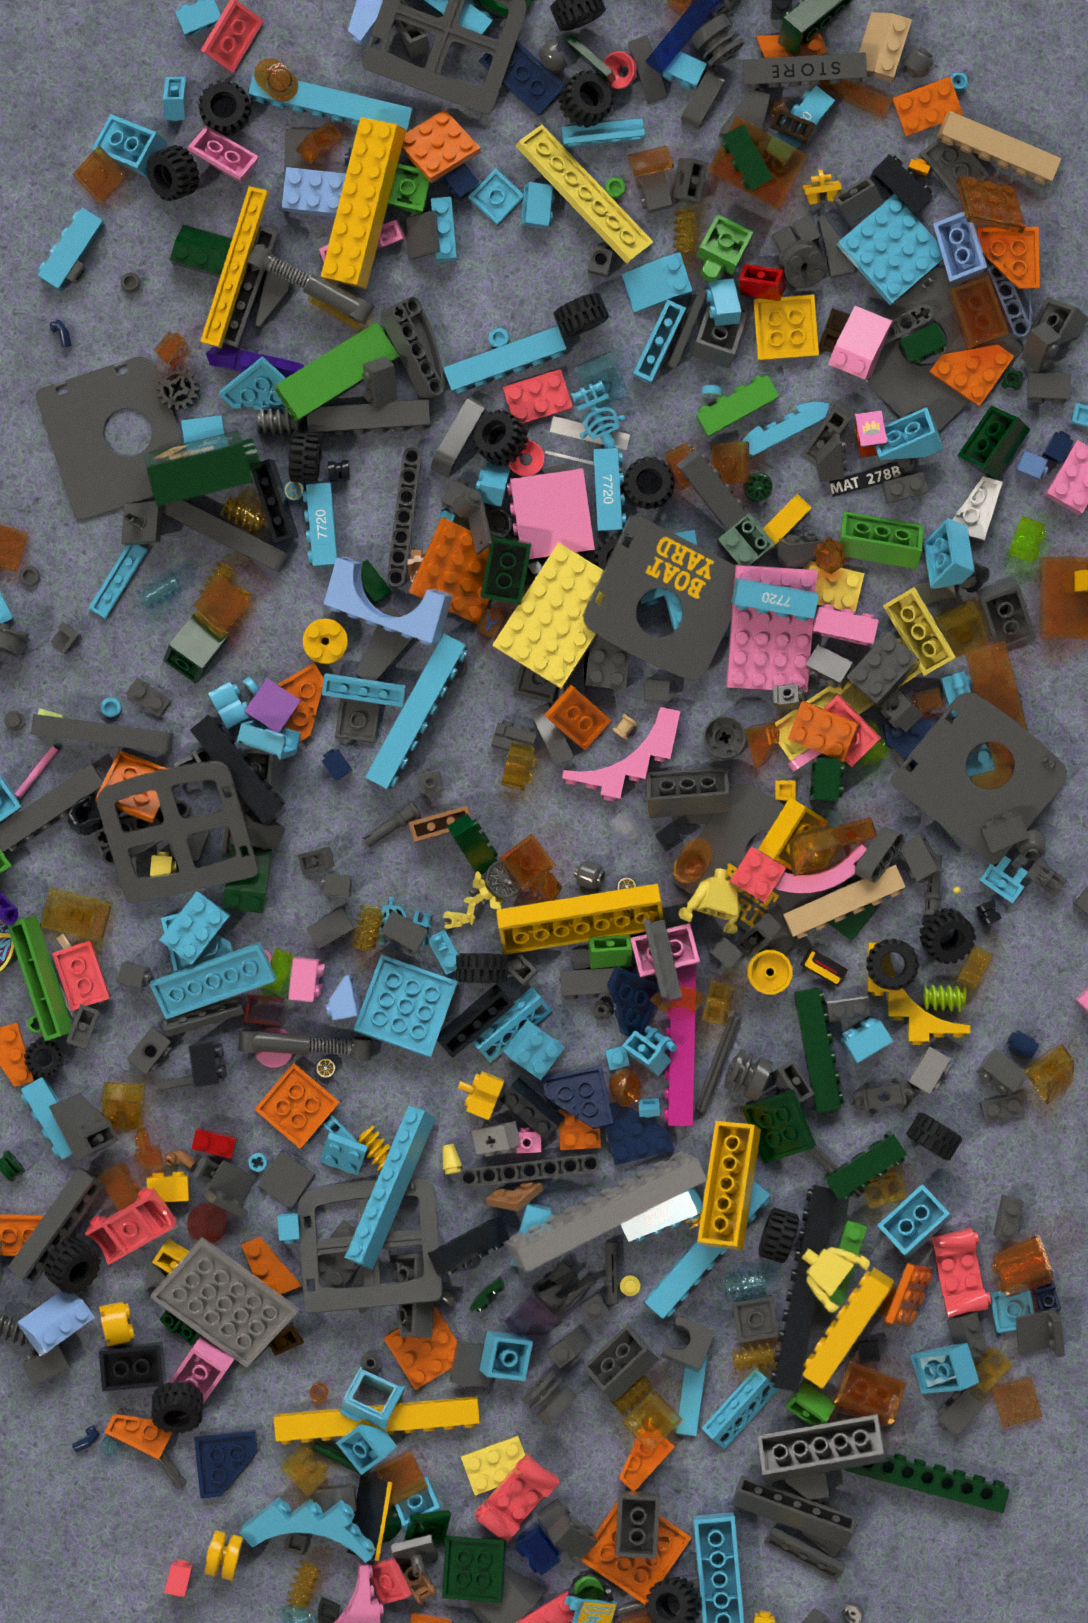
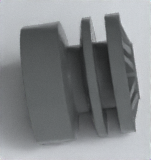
M726 14L712 19L691 37V41L698 51L708 48L703 58L704 60L711 58L708 61L710 68H714L731 59L745 44L742 38L736 40L739 36L738 31L728 34L733 24Z
M727 715L712 719L705 727L703 734L704 744L709 753L722 760H729L739 756L745 749L747 742L746 731L741 722ZM723 733H726L727 736L731 735L727 744L724 741L720 742Z
M740 1048L728 1067L724 1088L730 1089L732 1083L735 1082L733 1092L737 1093L741 1086H745L743 1096L757 1101L767 1081L773 1062L760 1057L755 1064H752L753 1054L749 1053L746 1060H743L745 1050Z
M553 1370L540 1376L529 1387L522 1399L525 1404L534 1399L529 1406L531 1410L539 1405L542 1407L537 1416L546 1425L554 1421L577 1396L568 1385L560 1390L557 1388L562 1380L560 1377L551 1382L556 1375Z

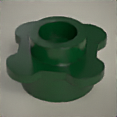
M1005 369L1003 372L1004 380L1001 382V386L1004 389L1013 388L1015 391L1019 390L1023 373L1019 370L1011 371L1010 369Z

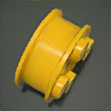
M332 619L316 620L304 632V650L309 658L319 664L337 662L347 650V634L344 628ZM322 639H329V643L327 645H323Z

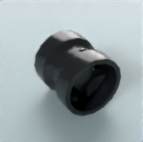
M342 460L338 463L328 461L329 481H336L337 479L350 480L349 460Z
M994 900L975 907L977 913L983 916L981 918L983 926L1002 919L1000 913L995 912L996 904Z

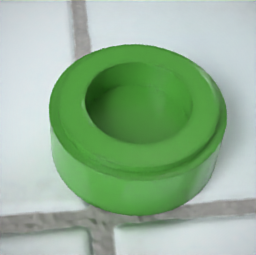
M618 177L610 178L606 182L605 191L612 198H620L625 192V183Z

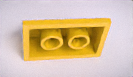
M789 798L758 850L797 873L829 821L794 799Z

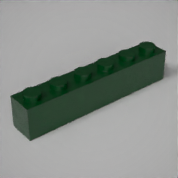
M818 987L795 991L793 993L811 1088L815 1093L813 1095L816 1113L841 1109L840 1104L844 1103L842 1091L838 1092L837 1089L840 1079L838 1071L834 1072L833 1064L836 1063L834 1051H830L829 1044L833 1043L831 1032L826 1030V1023H829L827 1011H823L822 1003H825L824 993L819 991Z

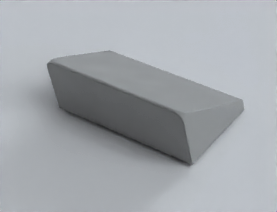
M930 582L912 586V588L915 587L924 604L956 597L954 585L932 589L930 588Z

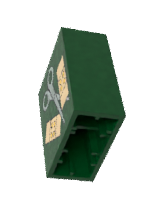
M238 430L143 453L156 506L253 483L251 471L261 469L253 438L242 440Z

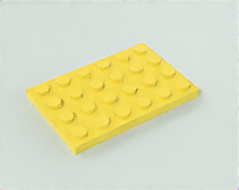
M558 543L522 598L521 605L517 606L492 646L562 689L596 637V634L586 627L583 614L603 570ZM599 592L595 603L600 605L605 594Z

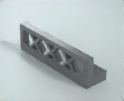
M645 919L643 921L662 1004L681 1000L682 994L665 921L650 922V919Z

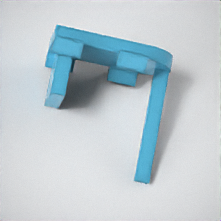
M447 509L439 511L440 518L442 517L452 522L455 521L456 513L451 514Z

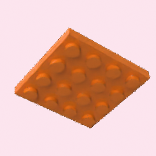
M441 517L409 593L421 599L424 598L426 590L436 589L453 595L448 611L479 625L490 600L480 598L489 547L480 555H477L471 531Z
M617 1500L594 1533L597 1543L582 1559H578L645 1605L649 1601L646 1599L647 1594L651 1593L649 1589L655 1586V1583L665 1578L692 1536L659 1514L657 1559L616 1557Z

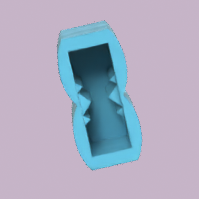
M228 682L208 693L227 729L249 719V716L244 713L247 704L246 702L241 703L238 697L241 695V692L236 684L232 685L231 682Z

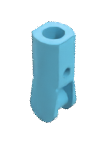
M332 1114L330 1115L331 1118L326 1123H323L329 1132L355 1142L357 1141ZM335 1124L340 1127L336 1133L331 1129Z

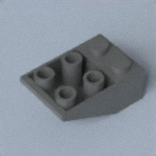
M80 1093L49 1106L76 1162L119 1141L111 1123Z

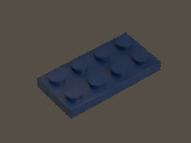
M516 41L502 84L539 117L559 95L565 84L523 45ZM485 53L479 59V63L489 70L492 56Z

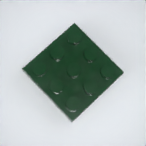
M794 1089L742 1106L748 1124L756 1125L761 1129L758 1149L764 1164L816 1147Z
M446 1536L442 1598L503 1603L507 1540Z

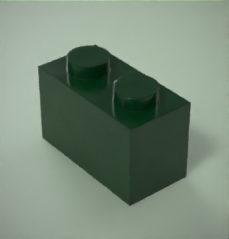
M937 322L899 341L908 363L914 362L915 365L925 361V356L931 353L933 356L944 352V347L947 346L945 337Z

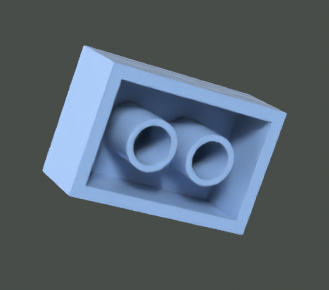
M286 167L282 200L283 212L336 217L346 174Z

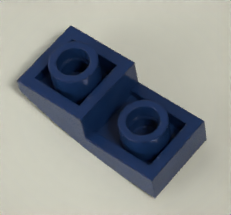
M1050 1268L1030 1273L1040 1312L1055 1309L1056 1312L1061 1311Z

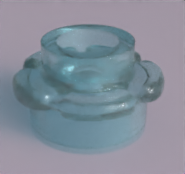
M106 1436L100 1444V1450L108 1456L116 1453L119 1447L118 1441L109 1436Z

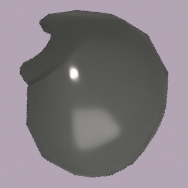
M549 39L539 51L540 61L552 72L562 71L567 67V63L564 60V52H558L556 49L558 43Z
M492 509L486 513L490 536L504 538L509 536L513 529L511 516L502 509Z

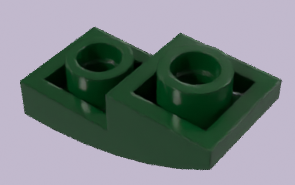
M501 1276L490 1282L479 1292L470 1305L471 1312L474 1310L480 1312L488 1307L487 1304L490 1302L487 1294L495 1295L502 1291L501 1287L504 1286V1282Z
M165 1310L159 1319L172 1334L178 1332L190 1346L194 1345L202 1336L168 1310Z

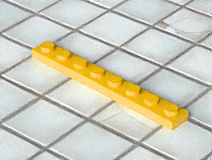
M248 187L200 340L203 344L222 348L248 265L247 261L251 255L270 194L267 190Z

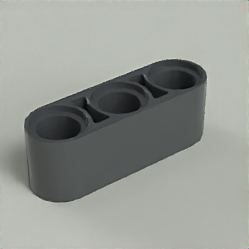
M709 68L683 112L681 120L699 129L702 124L701 122L705 119L727 78Z
M883 827L856 864L855 874L870 882H877L902 847L904 835L888 827Z

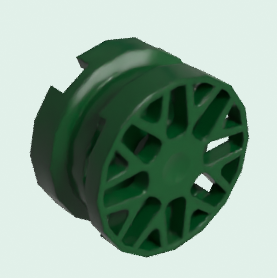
M762 472L750 474L744 483L745 495L755 502L765 500L772 491L773 483L771 478Z
M6 1150L0 1158V1171L9 1181L13 1182L17 1179V1175H22L25 1172V1169L18 1159L16 1160V1157L9 1150Z

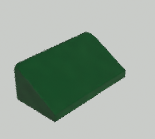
M367 559L362 562V586L376 604L392 591Z

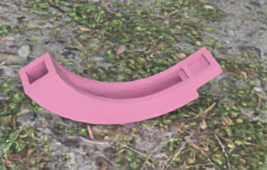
M859 844L840 863L820 873L797 875L783 872L774 888L791 893H812L832 888L855 874V866L853 864L855 862L858 863L867 849L862 844Z

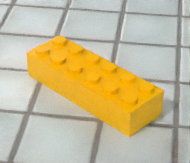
M715 1121L697 1241L703 1246L743 1251L761 1129L756 1125Z
M875 1267L871 1272L866 1271L858 1283L861 1286L860 1289L855 1287L847 1300L850 1304L847 1305L845 1303L836 1316L839 1320L832 1321L825 1332L827 1337L822 1336L813 1351L816 1354L811 1352L803 1365L805 1371L802 1374L804 1377L823 1389L891 1289L894 1280Z

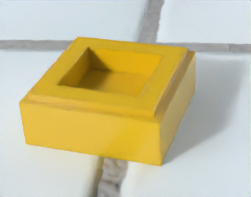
M775 780V800L788 801L789 798H792L796 801V780Z

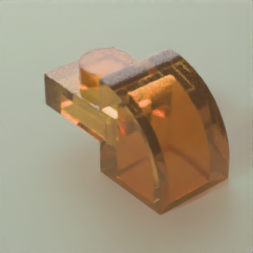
M147 1127L138 1128L137 1135L134 1136L137 1148L140 1147L134 1153L136 1161L146 1169H163L164 1159L160 1144L151 1146Z

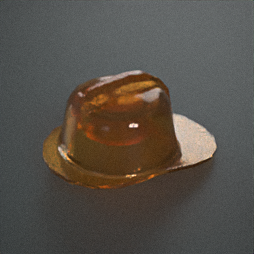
M268 58L257 64L254 71L255 81L270 97L276 101L284 102L289 101L296 95L298 90L297 78L282 62L277 59Z
M695 838L685 845L673 865L674 877L679 882L684 884L693 883L705 875L706 868L713 856L711 844L705 839Z

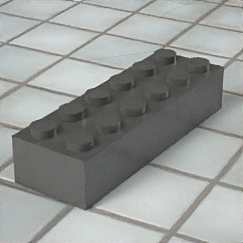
M878 1414L757 1436L762 1475L766 1482L887 1461L882 1422Z

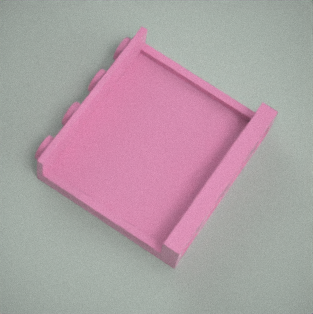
M583 468L510 478L511 483H507L508 496L513 495L514 503L510 504L511 516H516V523L513 524L514 536H518L520 541L532 542L529 559L550 556L558 543L573 552L595 550Z

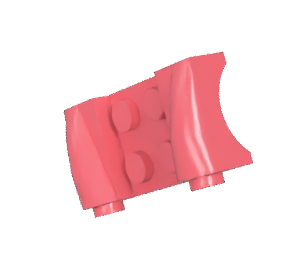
M146 1187L138 1193L139 1197L136 1202L106 1218L105 1216L100 1217L97 1215L89 1221L90 1225L85 1234L99 1245L108 1265L175 1227L176 1218L154 1188L148 1189Z
M965 1228L954 1232L933 1235L931 1241L946 1315L952 1317L987 1310L988 1305L991 1304V1297L989 1292L985 1293L975 1250L976 1245L979 1244L977 1232L973 1233L972 1228Z
M526 1453L487 1500L477 1508L474 1513L475 1518L500 1539L507 1540L506 1543H508L520 1529L519 1525L544 1496L547 1498L560 1483L559 1478L543 1468L531 1455Z

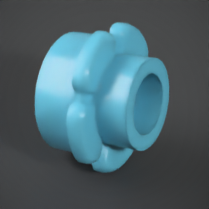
M956 72L950 76L955 92H961L967 88L968 81L965 74Z

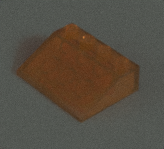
M736 116L728 132L742 124L745 125L774 181L753 193L750 189L746 191L740 180L743 177L741 171H735L730 161L734 158L731 153L726 154L722 144L707 172L779 211L808 155Z
M1039 558V640H1088V592H1075V571L1088 570V558Z

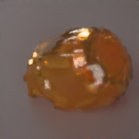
M624 1068L616 1071L609 1080V1088L617 1103L623 1107L630 1106L641 1100L640 1078L630 1069Z

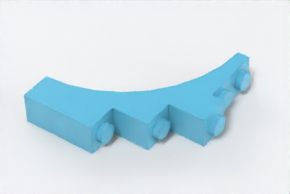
M278 1497L244 1523L239 1532L252 1548L262 1541L277 1535L288 1533L316 1534L343 1544L355 1552L365 1563L373 1557L376 1550L372 1541L366 1539L361 1533L360 1528L352 1523L355 1514L350 1505L345 1504L342 1499L323 1513L320 1505L311 1498L292 1511L289 1504Z

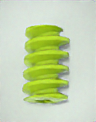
M924 984L923 1004L926 1010L929 1009L930 1004L933 1005L934 1010H937L938 1005H941L942 1011H945L947 1005H949L950 1011H953L954 1007L957 1006L959 1012L965 1006V986H963L960 992L959 986H955L952 991L951 986L947 985L944 991L942 985H939L936 990L934 985H930L929 989H927L926 984Z

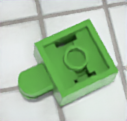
M398 164L387 207L415 214L424 213L431 182L418 168Z
M717 214L696 256L705 261L701 268L702 278L708 282H714L719 278L722 270L733 275L754 232Z

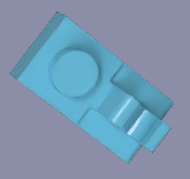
M443 930L427 940L447 975L456 970V955L458 953L448 934Z

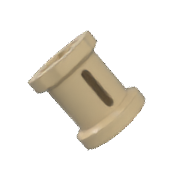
M623 714V719L612 731L627 741L628 734L634 726H638V723L626 714Z

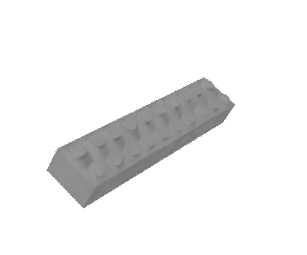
M678 1152L672 1155V1159L666 1162L660 1161L654 1165V1168L648 1171L642 1170L636 1174V1177L622 1180L614 1188L602 1190L597 1197L586 1198L582 1201L583 1204L577 1207L571 1206L564 1210L565 1213L559 1216L553 1215L546 1219L547 1222L541 1225H533L523 1234L518 1233L511 1236L510 1240L505 1242L514 1265L528 1272L707 1181L698 1158L685 1152Z

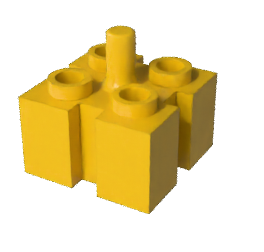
M482 1071L480 1075L476 1073L472 1085L460 1081L458 1089L468 1093L464 1103L467 1106L466 1111L489 1120L504 1084V1079Z

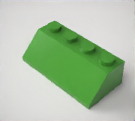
M844 511L837 555L917 569L922 552L924 525Z

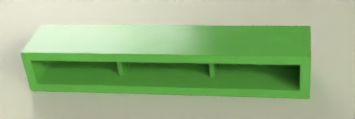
M37 915L16 921L13 926H8L44 1040L47 1041L69 1034L72 1023Z

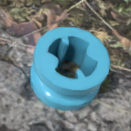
M262 1153L253 1154L248 1161L249 1167L256 1172L264 1170L267 1166L266 1156ZM261 1157L263 1159L261 1162H264L263 1166L254 1167L255 1163H252L253 1158Z

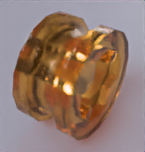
M321 1382L313 1384L310 1389V1397L317 1402L325 1400L328 1395V1387ZM322 1387L324 1389L322 1393H325L324 1396L318 1395L316 1397L314 1395L316 1391H313L314 1388L320 1389Z

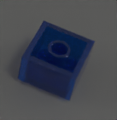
M536 1521L516 1536V1550L522 1557L526 1556L528 1558V1565L535 1574L538 1572L542 1576L561 1561V1553Z

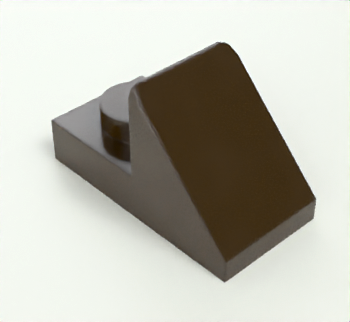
M291 1322L268 1345L276 1356L303 1344L304 1341L293 1322Z

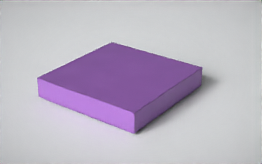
M266 678L244 713L268 729L280 733L301 700Z

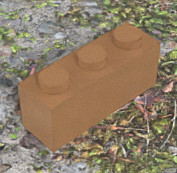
M468 805L409 822L415 844L451 834L447 826L466 814L472 819Z

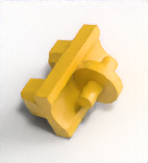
M822 169L818 170V176L811 177V183H819L803 185V192L807 196L808 203H820L819 193L821 192L827 193L828 202L834 201L832 197L839 194V190H842L839 180L824 182L832 180L831 174L824 175Z

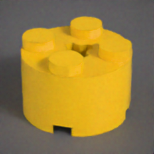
M122 1301L99 1306L106 1346L131 1342V1339L134 1338L132 1323H127V1319L131 1318L128 1303L124 1304Z

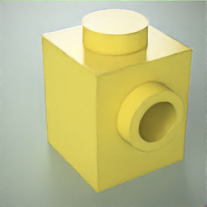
M157 852V856H151L150 876L176 873L177 862L174 861V857L169 856V852Z

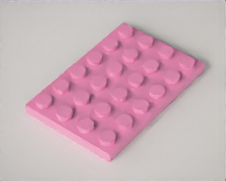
M735 565L734 585L736 578L816 592L817 570ZM732 603L726 687L773 690V685L780 687L798 684L800 689L808 692L809 670L806 668V663L811 655L813 619L808 618V621L798 620L796 615L788 614V617L777 616L774 611H768V614L756 612V608L748 607V610L736 608V605Z

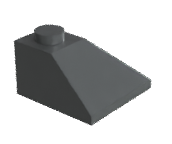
M1047 298L1030 330L1046 322L1062 337L1060 344L1081 334L1088 321V317L1077 307Z

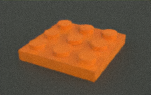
M445 109L406 132L401 149L431 183L481 153V148Z
M119 750L99 792L105 786L168 768ZM155 790L129 796L115 803L117 810L153 823L161 807Z
M293 1063L254 1110L299 1149H302L341 1102L296 1063Z
M907 1263L885 1321L904 1326H911L916 1321L918 1316L916 1311L919 1304L921 1305L924 1301V1290L926 1285H929L933 1275L931 1272L933 1269Z
M436 1305L433 1306L432 1338L400 1337L399 1328L383 1337L415 1390L452 1368L457 1339Z

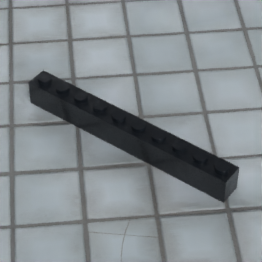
M812 1185V1189L808 1188L806 1200L809 1201L808 1209L804 1208L802 1220L805 1221L804 1229L800 1228L798 1241H801L800 1249L795 1251L794 1261H797L796 1269L791 1271L790 1281H793L792 1289L787 1291L786 1301L789 1304L788 1309H784L782 1321L785 1322L784 1330L780 1329L778 1342H781L780 1350H776L774 1362H777L776 1370H772L770 1382L773 1383L772 1387L793 1392L799 1391L817 1300L806 1280L808 1276L806 1271L810 1264L803 1260L802 1256L808 1248L817 1255H819L822 1249H827L836 1203V1196L832 1190L818 1185Z

